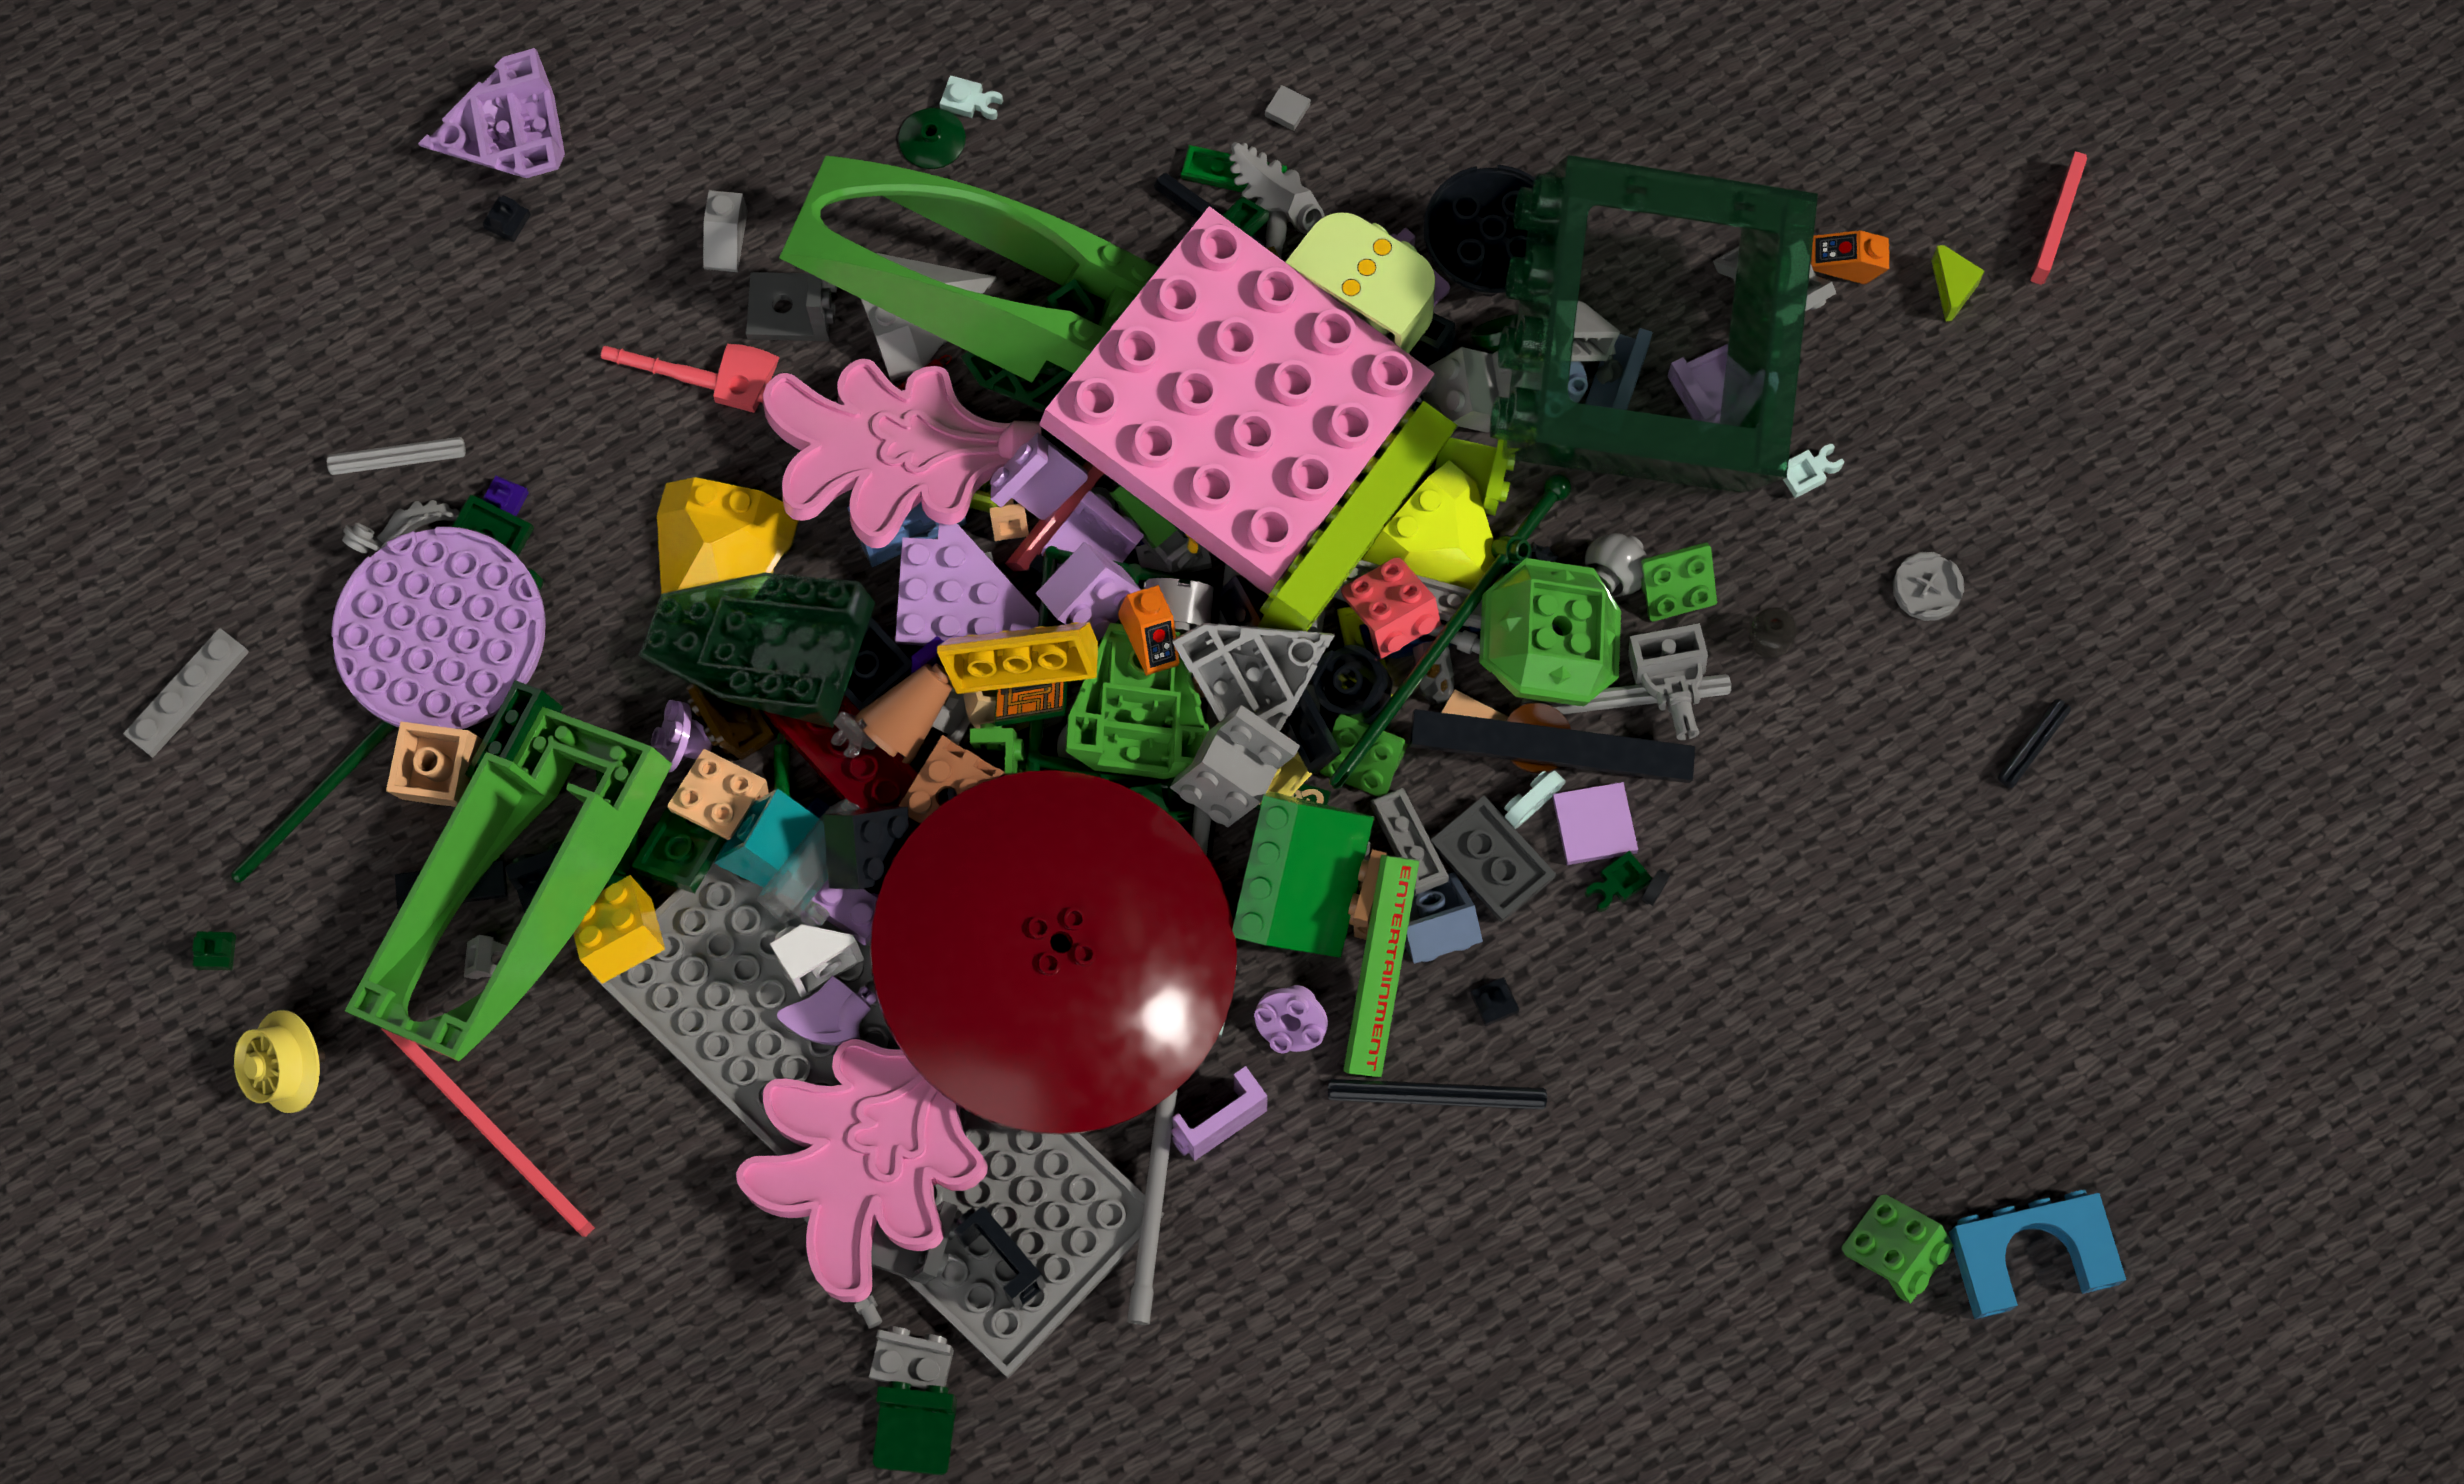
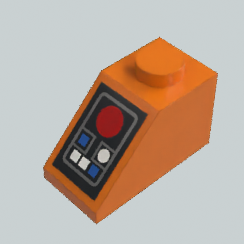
M1861 230L1815 235L1808 238V257L1813 270L1816 272L1867 284L1889 270V238Z
M1159 585L1127 594L1118 612V617L1145 675L1178 666L1180 663L1179 654L1172 642L1176 638L1174 619Z

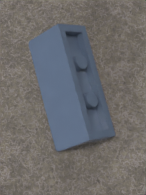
M1640 328L1636 339L1619 334L1614 344L1616 354L1613 355V359L1622 365L1623 373L1614 382L1610 383L1608 381L1605 384H1601L1595 374L1580 417V423L1616 435L1619 434L1653 332ZM1600 361L1598 368L1604 365V361Z

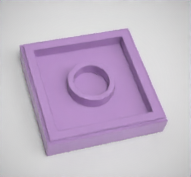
M1624 782L1553 794L1552 799L1566 865L1619 857L1629 850L1632 854L1638 852Z

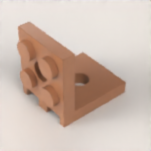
M942 735L899 806L908 807V817L921 824L940 807L938 796L942 790L952 788L958 795L978 784L1005 776L1006 773Z

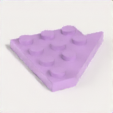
M939 523L938 539L902 537L896 644L925 646L936 636L945 642L949 638L964 637L966 635H982L1038 627L1039 613L957 523L954 525Z

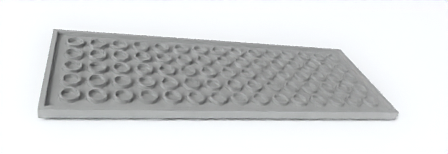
M713 862L695 894L678 888L655 911L665 950L603 984L592 973L591 975L777 1156L797 1153L807 1148L791 1142L777 1131L766 1114L763 1104V1090L770 1081L784 1078L821 1086L840 1085L832 1069L833 1056L839 1046L824 1045L807 1040L787 1028L777 1018L779 1010L814 995L824 985L801 998L779 963L770 943L775 941V936L780 931L790 926L796 928L801 924L841 933L845 932L807 908L805 901L797 904L723 869ZM870 940L865 946L857 941L864 960L835 978L845 984L855 994L859 992L861 987L866 986L876 995L871 971ZM876 1000L870 1006L871 1010L859 1025L860 1040L886 1049H900L885 1022L879 1002ZM960 1107L963 1131L966 1137L983 1155L988 1166L987 1174L975 1187L965 1191H951L939 1184L934 1185L935 1204L937 1206L941 1202L946 1201L957 1205L955 1218L958 1219L969 1209L974 1208L977 1211L980 1207L984 1206L1039 1270L1046 1287L1017 1311L1007 1300L1003 1287L1017 1275L983 1236H979L969 1246L964 1248L959 1243L956 1234L952 1240H947L944 1253L948 1254V1260L940 1276L937 1275L936 1278L926 1284L903 1278L1008 1379L1139 1242L1145 1195L1079 1133L1054 1135L1010 1129L984 1120Z

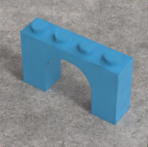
M2079 1190L2064 1195L2065 1201L2052 1203L2050 1198H2045L2029 1203L2030 1209L2016 1212L2015 1207L2012 1206L1994 1211V1217L1980 1220L1979 1215H1972L1957 1220L1958 1226H1955L1949 1232V1235L1954 1245L1953 1249L1974 1319L2008 1312L2018 1306L2007 1271L2005 1254L2012 1236L2023 1230L2037 1229L2046 1231L2057 1237L2065 1245L2071 1256L2082 1294L2118 1286L2126 1281L2100 1193L2087 1195L2086 1190Z

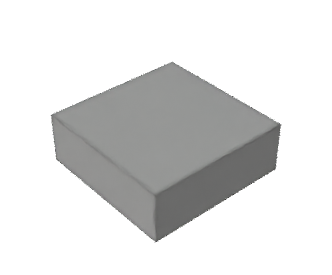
M1281 85L1266 108L1265 117L1295 131L1310 107L1311 99Z

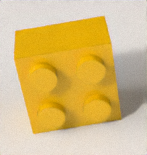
M631 875L602 890L573 933L580 961L602 984L665 950L652 899Z

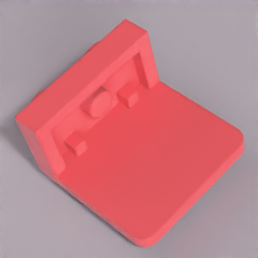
M1401 558L1389 560L1346 584L1341 589L1342 597L1369 628L1373 649L1381 659L1441 626L1435 596Z

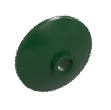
M926 108L913 113L905 120L899 132V146L904 157L915 166L924 169H938L953 163L962 153L966 142L965 130L961 121L951 112L940 108ZM929 130L937 131L934 136H927L925 134Z

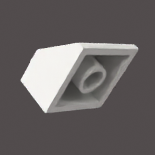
M803 924L796 928L794 926L785 928L775 936V941L770 943L779 963L801 998L824 985L831 976L837 977L864 960L853 935Z

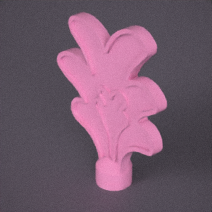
M869 359L855 360L839 376L837 383L838 403L818 394L797 377L788 373L776 375L766 384L763 392L764 412L769 425L784 441L801 450L788 464L783 475L782 496L785 512L795 520H810L818 516L838 496L852 490L850 497L851 526L856 536L871 548L887 546L899 532L906 516L920 502L928 518L937 523L954 525L962 521L968 512L976 491L983 484L991 480L993 474L1000 467H1003L1023 444L1027 443L1037 432L1041 435L1040 421L1014 420L1012 423H998L985 420L969 412L956 398L947 370L938 366L923 367L914 371L908 377L905 390L901 391L887 379L875 362Z
M850 1039L839 1045L833 1056L832 1069L840 1085L821 1086L784 1078L770 1081L763 1090L764 1108L774 1127L786 1139L807 1149L789 1155L754 1156L748 1158L739 1166L736 1178L737 1184L744 1194L763 1211L785 1218L810 1216L806 1233V1249L809 1264L816 1280L831 1297L842 1302H860L865 1300L872 1291L871 1250L877 1221L886 1236L893 1243L904 1249L926 1251L935 1248L944 1238V1229L935 1204L934 1185L939 1184L951 1191H965L975 1187L985 1178L988 1166L983 1155L966 1137L960 1119V1106L943 1096L928 1083L908 1061L901 1049H886L860 1039Z

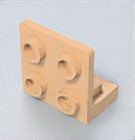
M703 749L668 803V808L671 812L730 840L754 802L769 794L767 781Z

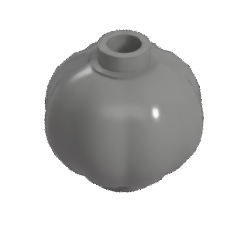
M1612 533L1597 538L1589 545L1585 555V567L1595 569L1612 597H1621L1640 590L1642 586L1641 579L1643 578L1641 561L1647 558V554L1643 550V544L1636 537L1631 535L1626 537L1620 533Z

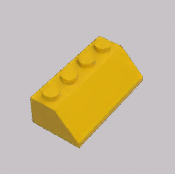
M1074 622L1067 625L1039 626L1033 629L966 635L964 637L949 638L937 646V653L957 694L1097 678L1098 641L1090 622Z

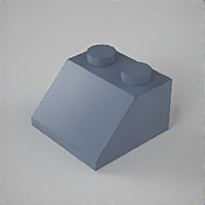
M1455 872L1448 874V882L1417 895L1414 893L1405 941V948L1414 964L1421 961H1432L1440 955L1452 951L1466 950L1474 944L1483 942L1475 905Z

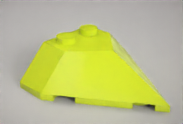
M1448 460L1422 483L1381 531L1362 560L1382 565L1393 558H1401L1415 575L1472 590L1495 560L1491 552L1494 540L1476 481ZM1502 572V574L1499 576V578L1496 580L1495 583H1497L1501 578L1504 577V573H1503V572Z

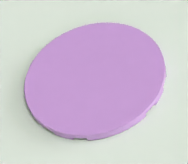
M436 527L435 529L416 533L412 531L388 541L385 547L371 557L365 558L347 580L337 601L332 621L331 636L333 637L334 660L343 682L352 695L368 711L384 722L399 727L400 721L465 729L479 724L498 713L515 680L524 684L528 683L537 667L544 645L546 629L545 611L542 597L532 575L518 557L500 542L480 532L457 527Z

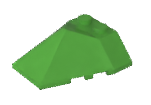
M1110 623L1098 648L1097 678L1084 680L1067 718L1065 751L1095 771L1158 779L1176 777L1191 765L1210 729L1208 723L1205 724L1200 708L1199 693H1196L1191 678L1192 672L1189 673L1180 655L1178 666L1146 676L1123 625ZM1175 632L1176 638L1181 635L1180 632Z

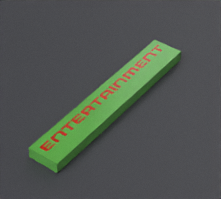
M1381 854L1343 1070L1348 1074L1382 1077L1420 862L1415 859Z

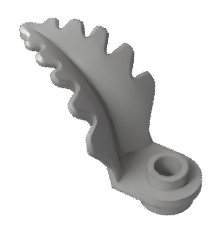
M1234 142L1232 144V154L1229 160L1235 161V163L1231 166L1230 171L1240 174L1234 179V183L1237 186L1248 184L1241 194L1247 199L1258 198L1255 204L1268 210V212H1284L1294 228L1304 234H1307L1324 217V212L1311 190L1302 186L1299 173L1296 170L1291 169L1282 173L1280 161L1274 160L1268 165L1267 155L1264 152H1261L1257 157V149L1252 146L1248 149L1246 143Z
M431 500L425 506H422L421 502L415 501L408 510L400 508L395 511L384 530L377 537L373 536L374 532L370 528L360 523H355L354 526H345L343 530L345 535L342 541L349 547L367 554L370 548L379 551L387 545L388 541L412 532L428 523L442 520L456 521L460 513L457 509H450L447 503L437 505L435 500Z

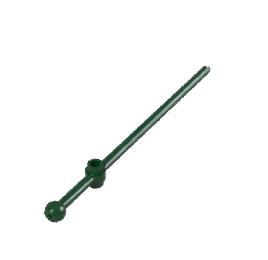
M1555 474L1547 478L1544 484V495L1514 535H1505L1493 541L1491 552L1495 560L1331 776L1329 784L1332 785L1333 789H1339L1343 786L1481 602L1482 595L1493 586L1508 564H1517L1529 558L1531 546L1526 540L1554 503L1566 499L1570 494L1571 484L1565 476Z
M527 568L540 591L543 586V579L534 570ZM382 720L232 871V880L237 883L244 881L396 726Z

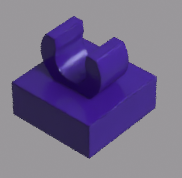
M495 475L483 500L517 516L529 492L527 488Z

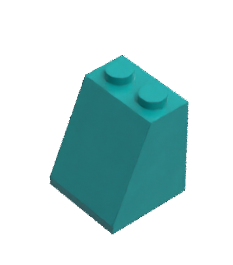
M777 788L754 802L733 837L724 844L714 863L799 904L806 900L828 872L824 822Z

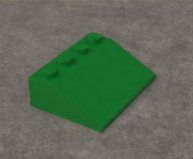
M1272 791L1264 794L1232 931L1235 938L1267 946L1341 958L1351 916L1348 914L1353 893H1357L1358 875L1361 863L1365 859L1374 816Z

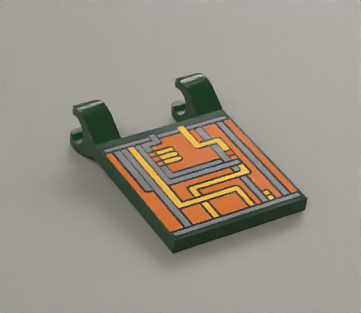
M1067 682L997 689L994 720L996 726L1066 715Z

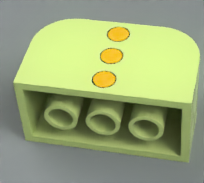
M1350 213L1327 215L1311 228L1285 262L1408 354L1430 326L1433 318L1435 274L1432 266L1427 259L1417 252L1414 246L1406 241L1400 242L1388 234L1385 228L1377 223L1371 224L1361 217Z

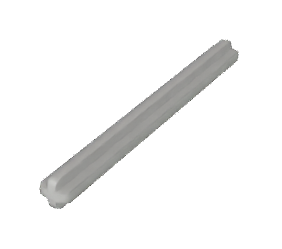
M1722 674L1702 677L1698 688L1700 698L1728 695L1731 691L1729 675ZM1643 684L1606 688L1584 707L1526 698L1522 699L1521 706L1529 703H1543L1556 708L1562 714L1654 704L1657 703V699L1646 691Z

